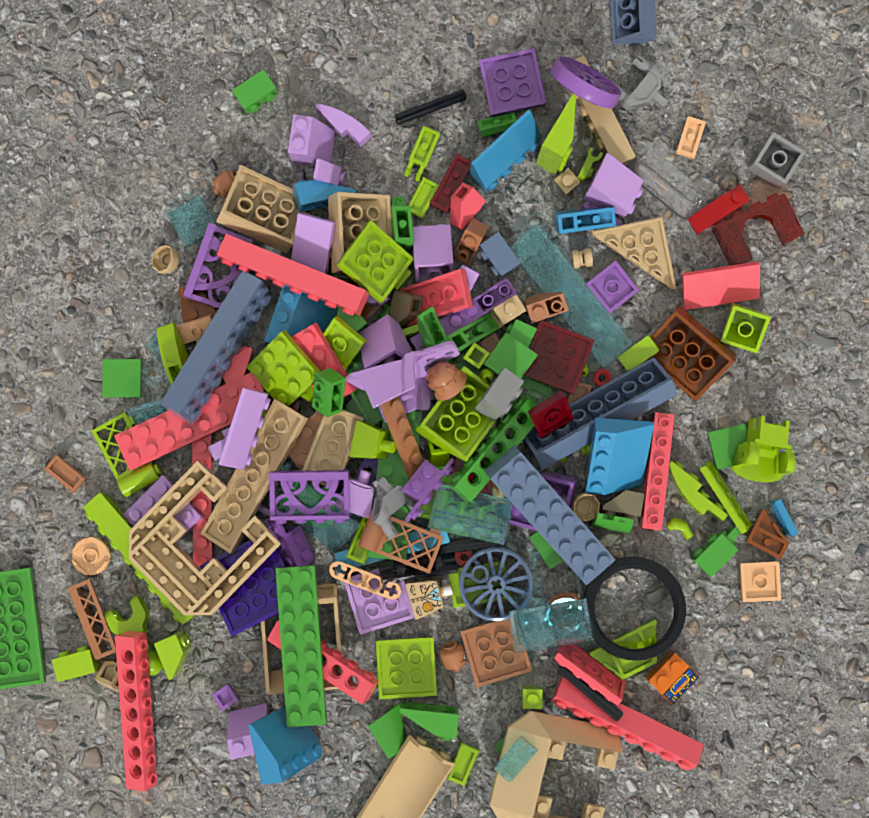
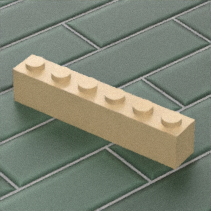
M584 55L575 59L589 66ZM576 95V100L579 104L578 110L582 117L585 116L589 132L591 134L594 133L598 149L602 150L604 155L607 153L612 155L623 165L632 162L636 155L612 109L597 106Z

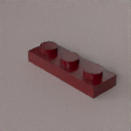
M456 153L430 203L431 206L446 214L448 213L451 206V196L464 182L471 168L472 161Z

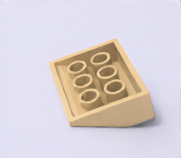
M240 165L216 222L287 254L294 243L297 215L299 213L292 192L293 189Z
M336 192L328 197L329 220L335 222L331 249L332 274H345L336 264L368 221L374 222L392 238L390 195Z

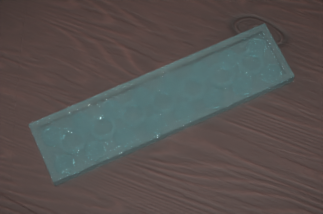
M538 224L509 246L521 263L520 265L542 293L563 292L569 311L561 313V317L573 332L595 340L590 353L602 368L633 344Z

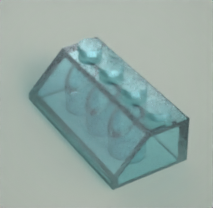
M297 481L293 482V486L296 488L291 490H298L301 486L300 483ZM308 482L305 489L295 495L300 502L309 508L317 505L325 497ZM288 498L279 500L277 504L279 510L284 512L290 511L289 506H283L288 501ZM334 505L331 506V510L334 512L342 510L334 507ZM296 508V511H295L294 513H302V512L299 511V510ZM323 508L318 513H326V511ZM353 517L346 519L344 523H335L334 520H326V523H315L314 520H307L306 523H297L333 552L340 549L360 526L359 522Z
M442 484L435 493L428 528L504 545L509 529L513 503L509 499L479 493L472 502L464 501L449 486Z
M587 599L509 611L514 650L518 653L595 641Z

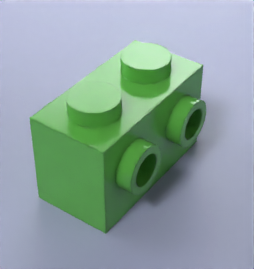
M331 368L315 373L312 407L326 417L342 412L346 377Z

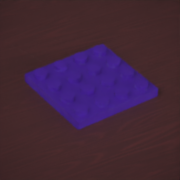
M249 540L238 546L234 554L226 552L216 557V559L228 570L254 543ZM278 548L219 608L231 637L279 614L275 568L287 566ZM210 561L200 565V568L203 569Z

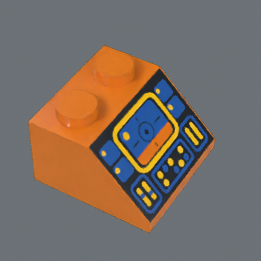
M670 650L645 678L674 705L699 676L673 650Z

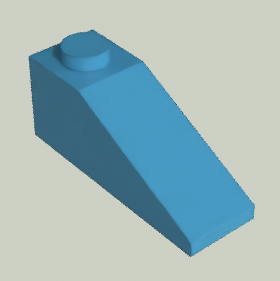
M300 180L294 184L292 191L299 213L328 206V197L336 192L356 193L355 189L316 180Z
M615 207L571 209L553 212L555 231L559 234L616 226Z

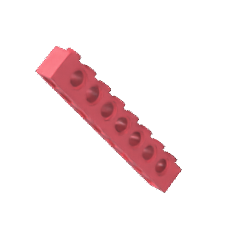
M126 631L115 636L126 789L145 792L157 785L148 642L146 632Z

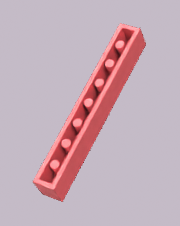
M225 234L216 254L225 265L232 267L234 264L239 266L238 269L240 271L254 272L256 277L265 281L267 278L271 279L273 284L282 288L284 285L288 286L290 291L300 295L301 292L308 294L307 298L316 302L319 299L325 301V305L333 309L336 306L342 308V312L350 316L354 314L360 316L369 296L365 289L228 234Z
M564 676L558 681L551 698V702L555 703L558 708L567 709L573 712V715L589 720L594 726H602L608 729L609 733L620 735L626 738L627 742L642 746L647 752L656 753L666 761H673L679 764L678 766L684 770H691L698 766L704 744L621 703L617 707L624 714L620 720L615 721Z

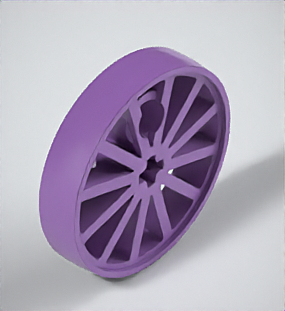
M559 56L550 70L553 77L566 89L597 106L614 108L621 96V90L611 80L593 68L572 58Z

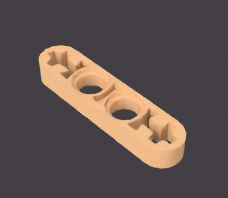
M335 561L330 566L329 572L335 579L391 600L397 599L401 594V586L397 582L386 584V587L389 588L395 585L398 591L397 594L394 593L391 596L389 595L390 591L384 589V593L380 592L383 583L381 584L380 576L343 561ZM339 564L344 571H347V567L351 568L347 579L344 578L345 574L342 572L336 575L333 567H337ZM354 571L360 572L362 574L361 581L354 582L351 579V574ZM372 578H377L380 581L379 588L372 589L369 586V581Z

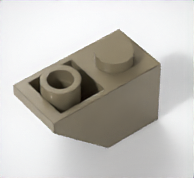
M394 291L389 316L396 320L402 329L420 314L424 296L408 291Z
M622 490L601 504L600 509L605 510L604 514L616 516V513L619 512L624 513L623 517L635 519V516L641 517L645 494Z

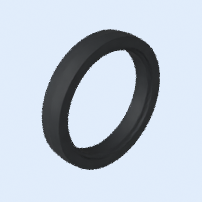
M624 557L615 560L587 585L583 597V617L589 634L603 650L621 659L640 661L662 654L678 639L685 623L686 601L679 582L665 567L646 558ZM640 569L650 572L666 585L671 594L674 607L672 623L666 634L651 646L640 649L620 646L611 641L602 632L597 623L594 609L597 592L609 576L621 570Z

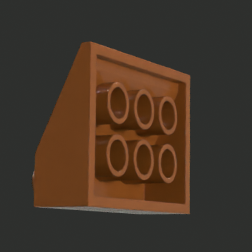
M678 305L652 334L651 338L657 344L660 351L647 360L654 357L673 379V382L693 400L697 401L735 362L737 354L723 342H720L715 335Z

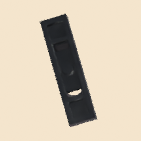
M454 553L437 554L434 561L435 568L432 566L430 574L396 560L378 563L381 584L455 574L458 571ZM428 556L418 557L417 560L420 566L426 568L429 562Z

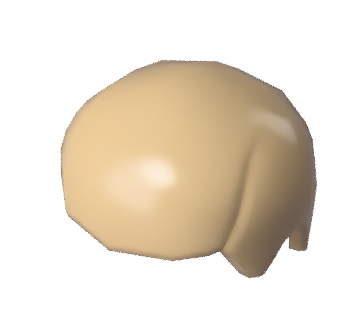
M164 245L158 247L153 252L152 268L157 273L168 274L177 269L179 255L173 247Z
M581 493L572 500L571 509L581 521L589 522L595 519L596 512L599 513L600 502L593 494Z

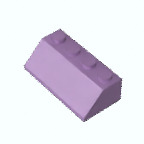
M249 387L242 388L219 465L242 470L246 468V465L250 466L253 458L250 452L252 447L256 448L259 436H256L258 428L262 429L265 420L262 415L264 409L268 410L271 401L268 398V393Z

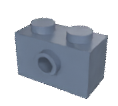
M499 232L479 246L480 251L478 252L484 261L488 260L491 265L489 268L495 277L499 276L501 279L521 264Z

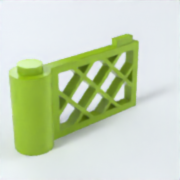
M123 412L91 431L117 479L119 489L125 497H128L157 481L161 477L162 470L157 463L149 462L132 471L127 466L126 471L119 474L117 470L119 461L126 463L125 460L120 459V448L116 458L111 457L108 453L110 444L118 446V444L111 442L114 431L118 433L123 432L115 429L117 422L124 418L126 422L125 430L134 427L133 425L136 424L131 414L127 415L126 412ZM104 429L111 430L108 441L101 440L98 432Z

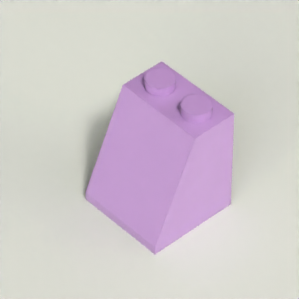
M293 114L288 154L292 163L315 167L317 158L331 163L336 131L314 117Z
M607 153L600 163L583 199L591 201L592 204L600 208L615 207V215L624 219L627 214H632L636 206L633 202L635 198L639 199L644 188L641 185L644 180Z
M450 224L413 227L416 284L454 271Z
M388 314L359 332L367 340L361 349L364 369L401 360L405 354L412 352L400 324Z
M268 702L229 712L227 744L231 760L255 754L248 725L270 714Z

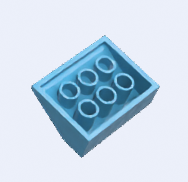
M527 110L471 163L470 177L484 192L487 190L492 191L499 184L498 180L502 176L506 178L513 171L511 168L516 163L520 165L527 158L525 155L530 150L534 152L541 145L539 143L541 134L530 110Z
M284 285L264 341L269 344L283 330L290 336H293L314 323H317L324 333L333 318L337 316L338 307L336 306L335 309L325 305V301L320 299L318 302L307 298L308 294L303 292L300 295L290 291V287Z
M595 417L585 473L586 493L606 495L642 486L654 422Z
M285 706L248 725L262 785L284 782L322 757V749L318 737L310 726L287 727Z

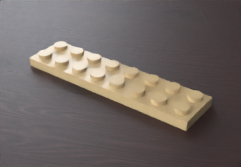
M274 399L266 413L262 429L258 428L256 436H259L256 448L252 447L250 454L253 455L250 466L246 465L244 470L236 468L227 484L228 489L220 497L201 532V535L230 554H234L244 536L241 529L255 516L269 490V472L280 471L308 420L307 417L277 399Z

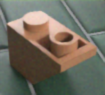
M472 218L463 233L453 258L469 266L490 226Z
M563 292L540 293L524 299L532 323L569 311Z

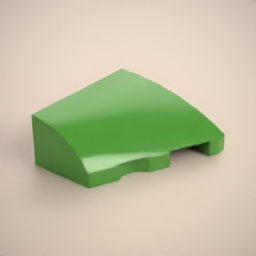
M596 512L595 519L591 521V527L630 533L634 519Z
M400 703L368 724V728L388 759L397 754L405 742Z

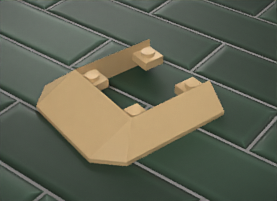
M197 461L129 531V560L183 615H213L281 545L273 530L269 529L257 516H254L241 529L254 544L228 570L216 558H213L201 569L176 544L188 531L176 516L201 490L213 502H216L228 489L216 476L217 474L200 461Z
M536 711L527 712L507 727L489 800V805L497 818H570L549 814L553 799L550 796L539 794L547 759L562 760L567 742L598 748L594 764L597 767L615 770L618 753H622L620 735H613L608 732V729L602 726H594L587 721ZM585 802L581 818H603L605 807Z

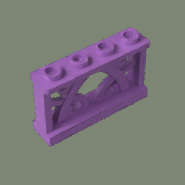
M209 223L183 297L219 309L223 301H215L212 296V290L216 289V294L219 297L221 291H225L228 295L230 289L226 284L234 280V285L242 271L239 269L237 271V266L233 264L230 267L231 273L213 282L212 272L203 263L204 261L213 262L220 258L217 255L212 257L209 254L211 249L217 252L222 243L213 236L214 232L223 236L228 234L252 244L253 239ZM201 274H208L209 283H206L207 278L205 280L201 279ZM208 290L209 299L195 295L193 291Z
M350 470L269 472L270 520H275V523L283 524L287 523V520H295V523H306L307 520H314L315 523H326V520L344 523L346 519H350ZM307 480H312L314 488L319 493L325 495L312 508L304 505L295 496L305 489ZM339 480H344V496L335 493ZM276 481H280L285 493L276 497ZM321 481L326 482L327 485L324 488H329L328 491L319 487ZM293 482H299L301 485L300 488L296 491H292L291 489L296 488L293 486ZM287 497L288 501L283 506H289L290 511L283 513L278 510L277 504L279 500ZM332 497L339 498L342 501L343 509L341 511L334 512L331 510L332 505L338 506L334 500H331ZM296 508H297V509H298L299 511H301L302 513H294V512L296 511ZM323 508L326 511V513H318Z

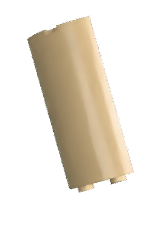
M409 735L357 818H422L455 765L450 760L451 756L443 750L438 751L427 744L428 741L422 736L418 735L416 738Z

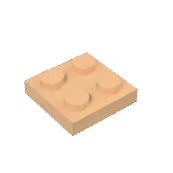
M779 561L739 563L741 602L781 600Z

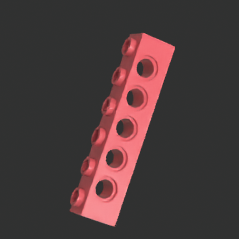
M651 413L650 422H654V429L644 475L643 494H645L639 519V527L662 530L674 414Z
M277 620L267 641L281 650L279 620ZM321 639L322 654L326 657V663L323 662L324 679L360 704L367 702L379 680L375 678L372 672L364 671L357 662L343 657L342 652L337 649H331ZM337 665L342 668V674L338 672ZM353 676L357 677L358 684L354 683Z

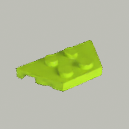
M653 619L611 641L632 649L651 646L657 642V621ZM600 646L589 651L590 656L622 680L657 663V656L647 660L632 661L615 657Z

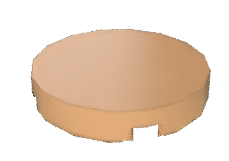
M83 538L76 543L72 550V563L76 570L82 574H99L110 564V548L100 538Z

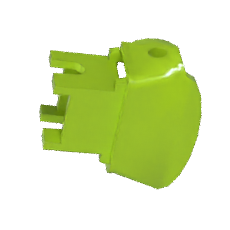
M761 415L758 416L756 427L757 419H749L747 442L738 445L731 465L732 471L744 479L763 483L776 482L784 475L793 474L796 468V458L794 450H791L792 446L788 445L790 421H783L782 426L780 423L769 424L765 423V416Z

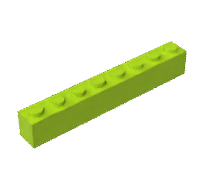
M100 492L82 507L86 511L84 513L85 516L98 525V531L111 540L109 542L110 545L123 554L122 559L128 565L131 564L135 568L134 572L141 580L144 579L147 582V588L150 592L156 593L159 596L162 606L171 610L174 620L183 625L191 620L195 615H183L129 560V531L133 526L123 516L124 513L107 493Z

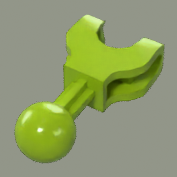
M138 595L130 600L133 613L129 620L122 619L115 610L105 612L106 622L111 632L116 635L126 631L149 632L147 622L150 617V611L143 598ZM148 644L149 675L153 676L162 671L163 665L157 651H152Z

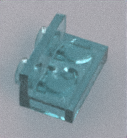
M163 399L126 409L128 417H133L135 425L168 410L160 404Z

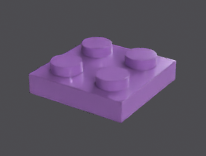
M614 261L585 284L608 315L639 291L617 261Z

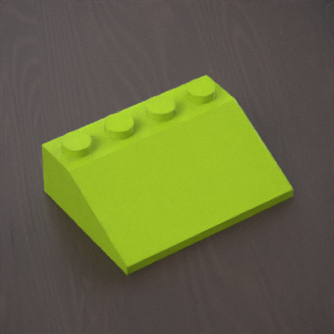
M572 94L542 144L536 162L537 165L556 175L558 170L562 172L573 150L571 144L574 134L576 95Z
M463 366L460 370L466 374L467 380L462 391L451 399L437 400L415 431L432 444L467 462L496 420L493 422L475 409L490 385Z

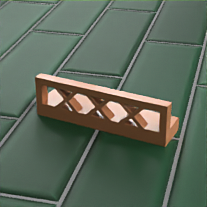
M88 579L68 587L95 660L115 653V640L106 622L105 614L92 580ZM86 584L90 590L87 598H85L81 586ZM88 603L96 606L95 616H92ZM95 621L103 624L102 634H99ZM102 639L110 642L111 650H105Z

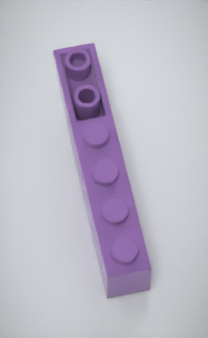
M505 278L472 299V308L449 314L440 319L439 321L446 336L490 313L493 308L516 295L517 292L508 278ZM420 333L410 338V343L415 351L424 349Z

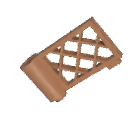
M371 510L358 546L430 574L444 538L440 536L441 532L433 528L427 531L390 516L391 522L399 523L402 532L398 533L394 538L404 534L407 544L398 548L394 538L389 539L392 541L395 550L386 553L381 550L384 543L389 540L386 538L380 525L377 526L373 522ZM414 529L418 532L420 538L410 543L407 532ZM434 537L437 539L436 544L433 548L428 549L424 540ZM421 541L425 551L415 555L412 545ZM409 547L413 557L404 560L399 551ZM427 554L429 559L426 568L420 566L417 560L418 557Z

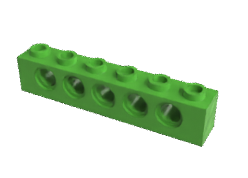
M518 398L513 403V408L509 413L500 419L499 425L489 431V437L479 444L474 455L467 462L463 463L464 467L451 477V482L448 486L464 501L472 502L490 480L485 470L514 445L517 447L534 427L528 411L536 406V404L530 398ZM519 414H520L521 417H522V420H521L520 423H518V421H517V417H518ZM506 429H509L510 432L508 438L505 436ZM496 443L497 446H498V449H497V451L494 453V451H493V445ZM482 458L485 459L484 467H481L480 464ZM470 473L473 474V480L471 482L468 481V476Z

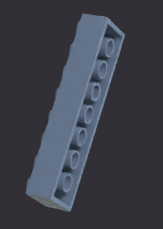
M242 270L160 403L173 415L190 424H193L200 417L201 410L209 402L214 388L220 384L222 375L230 368L233 356L239 353L244 339L250 335L252 326L260 319L263 308L271 300L272 294L261 279Z
M653 357L570 403L569 407L574 417V420L542 439L538 436L535 427H533L523 440L539 467L543 470L591 443L595 417L633 420L676 396L677 392L673 379Z
M515 445L485 470L494 484L586 586L615 561V558Z

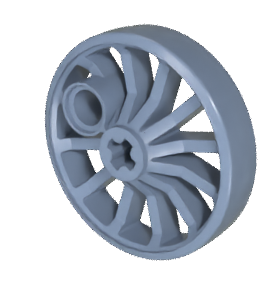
M488 547L476 552L466 561L460 573L459 589L463 602L473 614L488 621H504L516 616L526 607L533 591V578L529 566L520 555L507 548ZM491 552H503L497 573L495 572ZM487 553L491 575L487 568L478 562L477 557ZM507 554L515 557L517 561L502 574ZM474 562L476 565L472 567L471 573L466 572L470 564ZM520 564L523 566L526 574L507 578ZM478 568L484 569V577L476 578L474 576L475 570ZM464 577L472 578L477 583L484 582V584L464 588ZM527 579V590L507 585ZM499 580L501 586L493 588L491 582ZM485 589L471 603L465 594L467 592ZM505 590L517 592L525 596L518 605ZM490 593L485 611L481 612L476 609L475 606ZM500 593L508 599L515 609L504 613ZM495 594L500 615L489 614Z

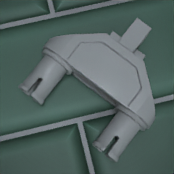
M639 54L632 65H635L645 73V77L632 93H627L616 83L615 85L621 90V96L618 101L622 103L621 105L625 110L647 107V105L651 107L655 105L662 110L668 103V100L662 96L663 92L660 90V66L651 64Z
M379 477L372 482L377 490V497L374 499L372 520L377 526L380 525L389 540L399 533L392 524L390 516L404 504H407L409 509L412 510L417 502L402 492L404 486H393L391 483H388L385 477ZM422 506L419 508L421 512L418 516L425 512Z

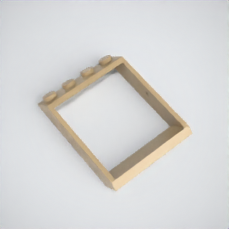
M337 583L317 585L319 604H334L337 650L343 653ZM265 620L261 622L266 695L283 694V670L271 671L269 641H267L269 637L268 622ZM338 665L337 670L342 674V668ZM324 679L325 690L338 689Z

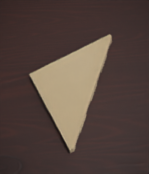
M662 217L590 232L592 236L671 290L677 289Z

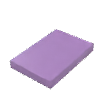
M301 212L298 213L291 260L328 275L335 222Z

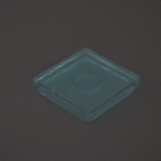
M200 196L193 198L166 214L186 248L204 238L209 223L218 227Z

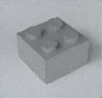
M772 132L765 140L748 170L781 189L789 181L806 151Z
M504 368L495 377L475 409L493 422L498 417L501 419L512 407L513 404L511 403L521 394L523 390L521 385L524 381Z

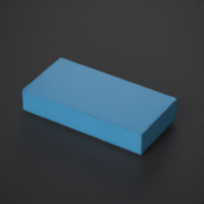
M779 498L771 500L770 504L785 534L792 537L799 534L782 500Z

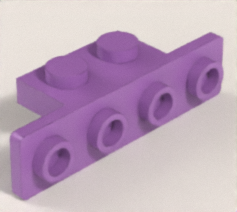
M451 458L442 471L427 460H424L403 487L402 492L417 502L407 515L406 523L411 518L415 520L421 512L420 506L422 504L427 505L432 498L430 493L433 490L437 491L443 484L441 480L443 476L446 475L448 477L453 471L454 467L452 464L455 459Z
M270 518L265 519L267 527L273 530L281 542L278 550L287 567L306 566L315 560L300 525H296L285 532L282 524H277L275 520H270Z

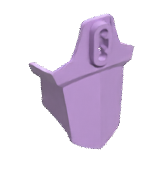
M447 341L421 351L407 353L401 360L351 373L346 376V381L367 392L373 409L379 407L386 423L387 421L380 405L397 396L400 397L406 414L414 410L429 411L431 409L430 388L426 385L428 384L425 378L427 371L435 363L452 359L460 355V352L454 341Z

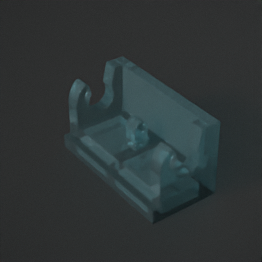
M521 735L496 764L494 770L510 782L538 750Z

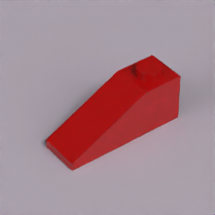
M739 184L688 217L687 220L695 233L699 234L744 206L750 199Z

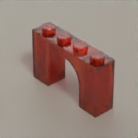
M775 193L767 197L766 202L761 204L758 201L750 205L749 210L744 212L741 209L732 214L733 218L727 220L725 217L715 223L716 226L712 228V232L729 266L744 264L753 259L743 239V228L749 219L762 218L768 221L773 226L782 245L805 234L785 193L779 196Z

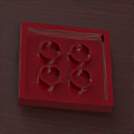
M540 320L529 348L537 354V357L524 376L574 395L595 340Z

